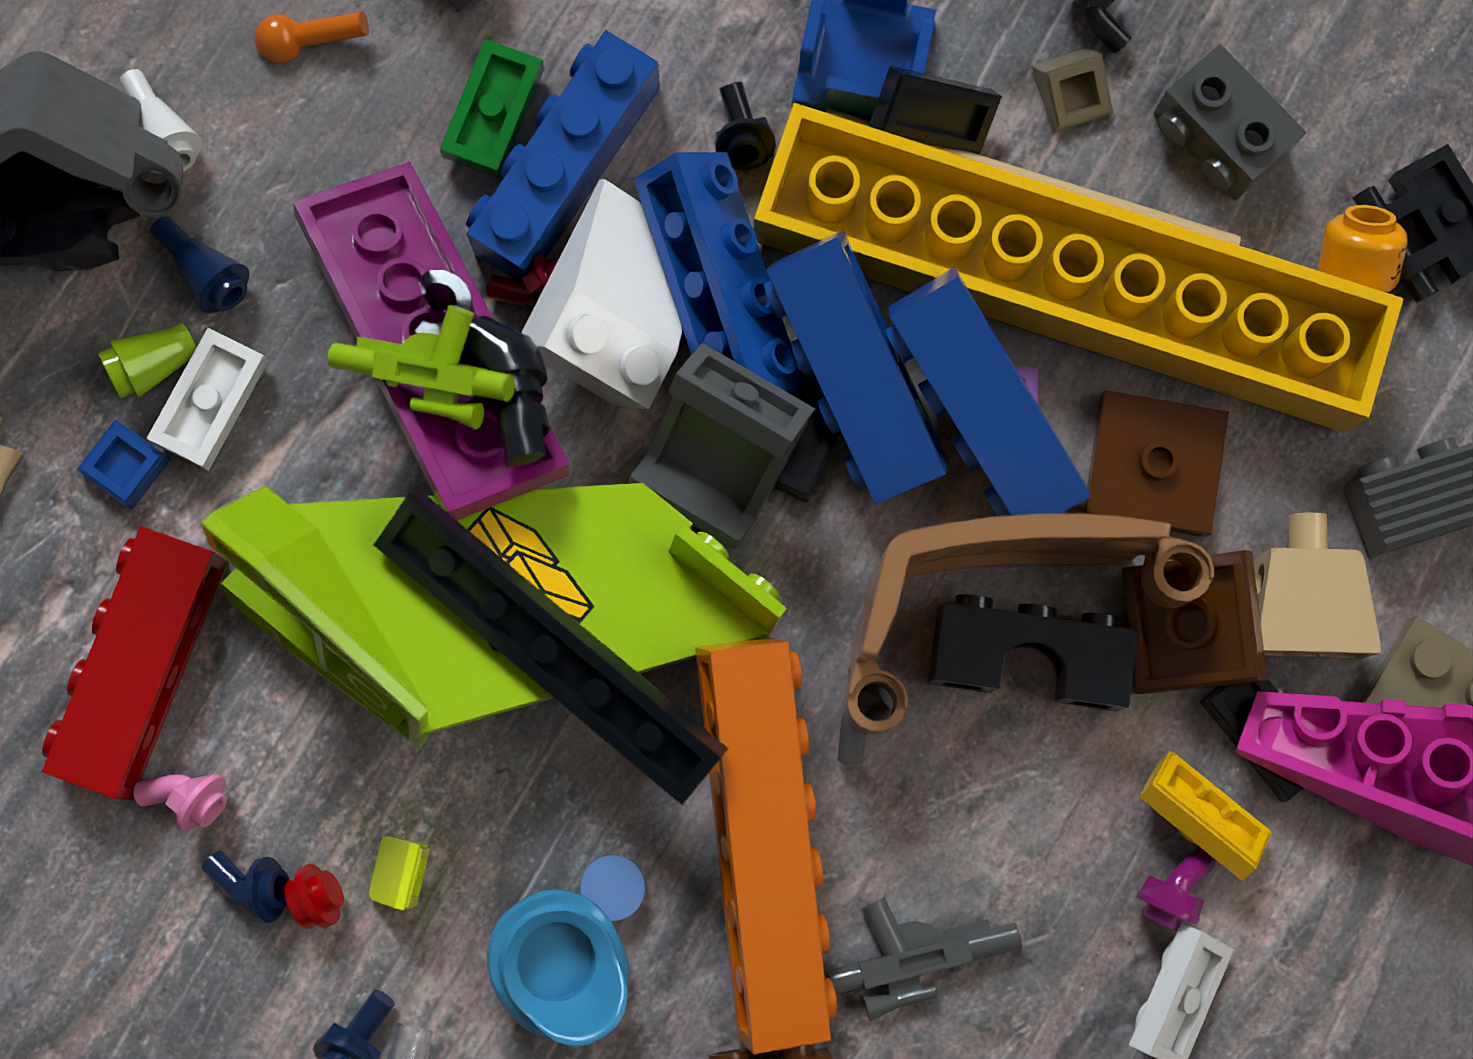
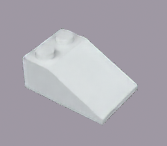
M600 179L521 333L528 335L542 355L544 364L614 406L649 409L677 354L683 328L642 203L606 179Z

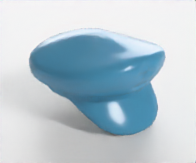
M558 889L543 890L522 899L506 910L498 919L492 930L487 948L488 976L498 999L520 1026L538 1037L552 1039L566 1046L592 1044L615 1029L627 1007L629 961L624 945L612 921L597 904L575 892Z

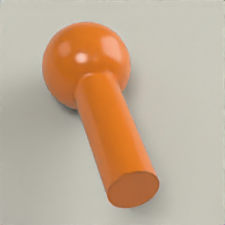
M363 11L299 23L289 16L273 14L259 22L255 29L254 42L256 49L264 59L272 63L283 64L295 59L303 47L368 36L369 24Z

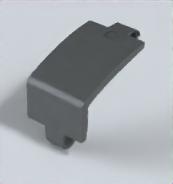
M41 51L21 55L0 69V163L17 152H27L74 176L122 190L123 197L129 207L137 213L149 217L163 216L172 212L179 204L182 195V159L178 152L167 144V140L138 126L141 106L139 100L53 55ZM154 170L168 177V180L162 183H150L143 180L138 174Z

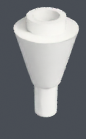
M132 69L125 72L120 77L119 82L126 94L140 101L138 126L167 140V144L173 147L180 155L183 163V172L195 163L196 157L202 150L203 142L201 137L160 98L155 96L141 70ZM149 170L152 173L162 174L158 171Z

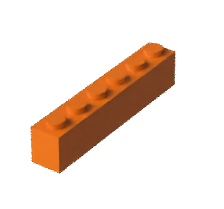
M773 637L695 647L704 728L729 748L710 771L709 778L737 1037L753 1054L831 1041L829 1019L835 1018L837 1015V1000L831 980L824 978L822 953L829 952L830 935L824 914L817 912L815 888L821 887L823 884V869L818 850L810 846L808 822L815 821L816 803L810 783L803 780L801 757L808 755L809 737L803 717H797L794 691L800 690L802 686V671L799 657L796 651H790L789 641Z

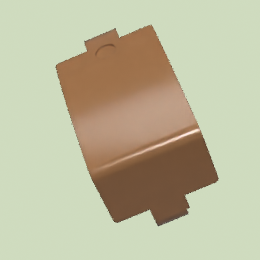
M1029 514L989 517L946 523L911 530L897 535L889 543L869 580L848 667L850 675L844 696V712L847 721L860 732L878 735L890 730L900 722L908 708V695L904 685L896 676L880 670L874 660L897 611L904 579L960 569L997 566L1130 564L1137 556L1145 555L1141 572V585L1145 595L1153 603L1163 608H1177L1199 598L1208 590L1214 578V565L1210 555L1201 546L1192 542L1169 537L1170 523L1110 515ZM1166 560H1177L1188 569L1190 585L1187 591L1173 589L1166 582L1163 575V567ZM870 685L879 686L890 694L893 705L891 714L887 719L872 721L860 712L857 701L858 694L862 688Z

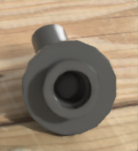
M870 685L860 690L857 704L860 712L866 718L872 721H883L890 716L893 702L890 694L884 688ZM845 712L841 719L838 761L844 764L858 765L863 762L866 734L856 730L847 721Z

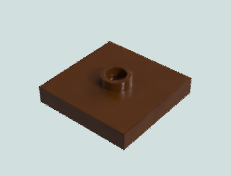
M1105 390L1100 397L1087 488L1091 496L1085 499L1083 514L1122 516L1166 522L1171 524L1170 531L1202 537L1211 535L1229 412Z
M1242 550L1210 555L1214 565V578L1208 590L1199 598L1177 608H1163L1153 603L1145 595L1141 585L1143 565L1122 568L1128 629L1138 630L1133 670L1135 694L1145 695L1267 681L1253 553L1251 551ZM1177 560L1166 561L1163 567V575L1166 582L1173 589L1187 591L1190 585L1188 569Z

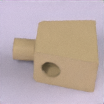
M1307 512L1288 515V548H1270L1257 555L1254 563L1265 657L1364 659L1381 654V642L1362 552L1348 549H1328L1327 514Z

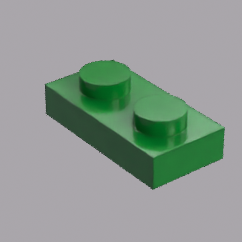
M485 39L439 149L442 158L500 178L503 164L512 150L544 71L543 59Z

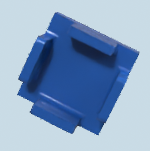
M811 0L800 51L799 67L791 108L793 103L825 113L827 108H831L870 121L890 66L920 73L925 72L936 10L911 5L907 0Z

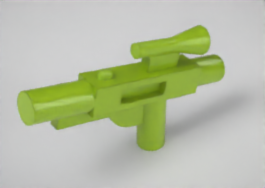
M453 305L448 306L439 334L417 333L406 339L403 344L357 337L356 346L333 343L328 351L327 360L330 368L386 380L388 386L397 387L399 383L425 387L423 399L416 397L411 399V410L445 416L473 429H478L481 426L484 418V407L481 403L458 404L459 394L509 401L515 391V378L513 375L458 364L474 313Z

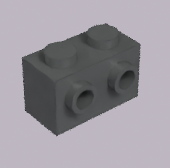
M1221 44L1165 92L1153 112L1159 118V126L1166 137L1178 146H1185L1201 162V169L1209 182L1222 191L1228 190L1236 200L1290 154L1307 133Z

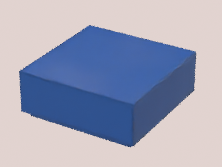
M115 419L76 470L133 510L171 459Z

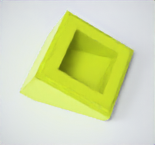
M392 836L383 837L371 880L369 898L395 909H414L418 904L430 853L428 844Z

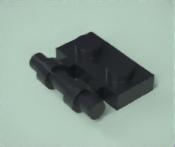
M1449 144L1396 171L1388 179V182L1398 196V199L1386 205L1375 185L1363 190L1352 198L1356 205L1376 206L1392 212L1396 216L1397 223L1411 217L1428 246L1415 252L1407 239V249L1397 284L1398 286L1405 284L1416 304L1439 291L1427 272L1429 268L1440 264L1451 284L1473 273V183Z

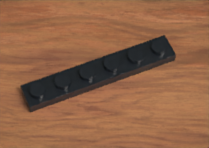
M420 489L406 496L373 544L679 804L683 805L729 749Z

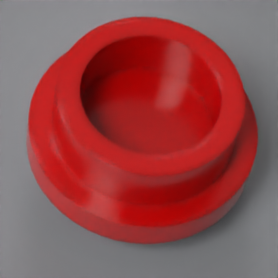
M307 864L299 868L295 873V878L288 881L284 888L285 899L291 914L306 929H311L315 926L328 928L336 924L340 918V906L344 903L343 891L338 880L330 871H322L314 864Z

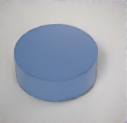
M607 855L593 861L586 868L580 882V895L597 904L611 921L623 920L635 913L641 906L646 892V882L641 869L632 860L620 855Z

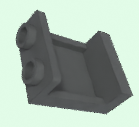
M701 343L676 373L667 392L673 397L645 457L631 473L627 484L644 483L691 521L693 526L725 545L736 548L761 513L815 408L706 344Z

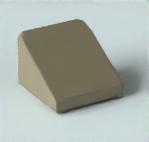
M1081 49L1032 65L1034 79L1055 131L1114 113L1101 53L1091 49Z

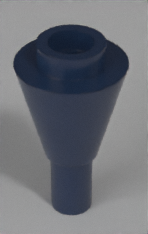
M162 216L152 224L150 233L173 255L176 266L203 312L228 311L243 300L247 293V283L250 276L247 266L195 238H190L169 216Z

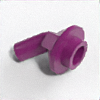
M1198 847L1171 871L1165 881L1149 876L1136 896L1148 903L1143 915L1178 931L1180 924L1184 923V921L1198 925L1204 901L1190 894V891L1215 867V859L1201 847Z

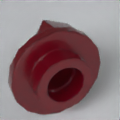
M538 253L532 259L530 273L524 276L522 281L492 275L486 287L487 297L517 306L535 307L559 258L555 257L549 261L543 254Z

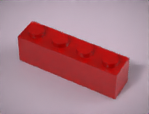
M143 526L139 527L135 539L130 538L125 542L117 559L116 573L120 577L111 599L106 598L101 602L92 622V634L96 635L88 657L87 659H81L70 675L67 694L71 696L63 719L62 721H55L45 737L42 755L47 759L42 768V773L114 799L134 800V786L138 781L142 780L228 562L225 558L211 550Z

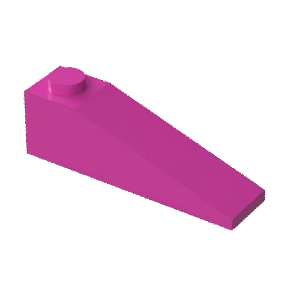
M1257 692L1235 753L1413 844L1473 866V706L1447 703L1442 708L1405 705V701L1384 699L1380 704L1340 701L1336 696Z

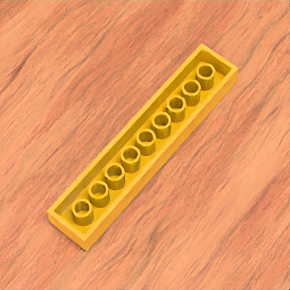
M793 103L754 217L753 229L760 244L793 254L844 230L865 278L912 293L955 267L985 317L1347 433L1370 417L1404 299L797 103Z

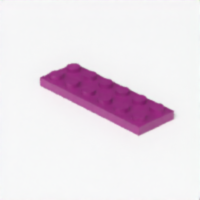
M410 162L293 201L294 216L356 340L357 337H366L403 344L406 339L415 334L414 331L422 321L432 324L443 322L447 311H434L431 309L423 297L419 284L420 277L430 270H445L459 276L468 286L476 318L487 316L493 319ZM461 358L459 359L458 364L468 365ZM376 378L439 506L454 519H462L569 476L570 463L550 425L549 433L544 437L545 455L531 464L506 468L498 422V412L501 409L496 406L495 399L459 394L458 404L481 403L484 407L483 422L478 429H473L445 416L411 410V399L413 397L423 399L425 387L399 383L397 387L388 386L386 380Z

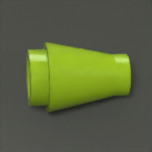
M182 322L171 328L111 340L109 342L112 347L97 354L119 398L122 399L134 393L139 398L189 362L196 350V346L185 324Z

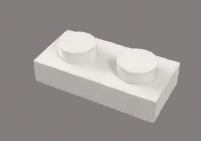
M207 328L146 439L209 471L269 361L264 355Z
M1181 923L1174 940L1170 942L1163 953L1162 968L1148 1001L1142 1005L1137 1014L1136 1029L1129 1046L1157 1059H1188L1234 949L1203 931Z

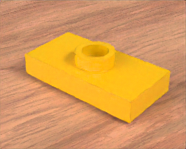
M1169 751L1156 764L1139 796L1146 804L1174 825L1185 839L1201 847L1241 881L1257 868L1272 834L1271 830L1172 751Z

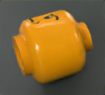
M1369 205L1348 207L1344 214L1337 215L1325 226L1317 271L1388 293L1399 282L1407 249V233L1396 222V216L1386 209Z

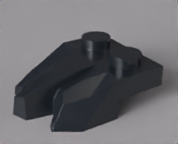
M24 151L17 152L0 163V266L39 264L53 271L90 270L119 260L118 244L107 239V232L114 225L141 216L129 207L122 192L112 190V187L74 176Z

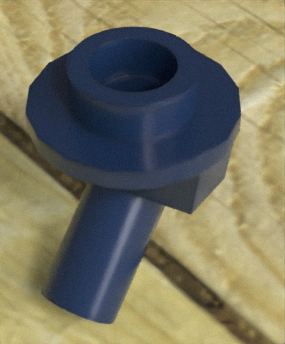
M222 851L213 853L202 865V870L232 900V903L244 904L257 922L271 923L277 920L283 909L287 906L284 888L290 879L274 858L267 856L256 859L245 875Z
M373 990L346 1029L333 1023L317 1039L313 1047L315 1056L318 1059H379L381 1052L368 1042L394 1007L395 1003L392 998L380 990Z

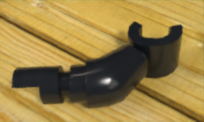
M430 270L424 273L419 279V284L423 297L431 309L434 311H447L448 306L453 305L474 313L460 358L469 366L485 368L489 371L514 376L515 391L509 401L495 399L496 406L501 409L498 412V422L505 465L508 468L531 464L546 454L544 437L549 433L546 408L540 404L544 398L542 387L547 383L548 379L547 370L540 351L528 335L487 316L476 318L468 286L459 276L445 270ZM422 321L414 333L439 334L443 322L432 324Z

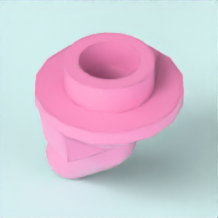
M177 774L138 781L133 791L135 801L141 807L165 803L176 813V824L183 831L191 830L198 825L201 828L209 826L220 815L227 803V796L223 793L226 788V780L220 774L196 778Z

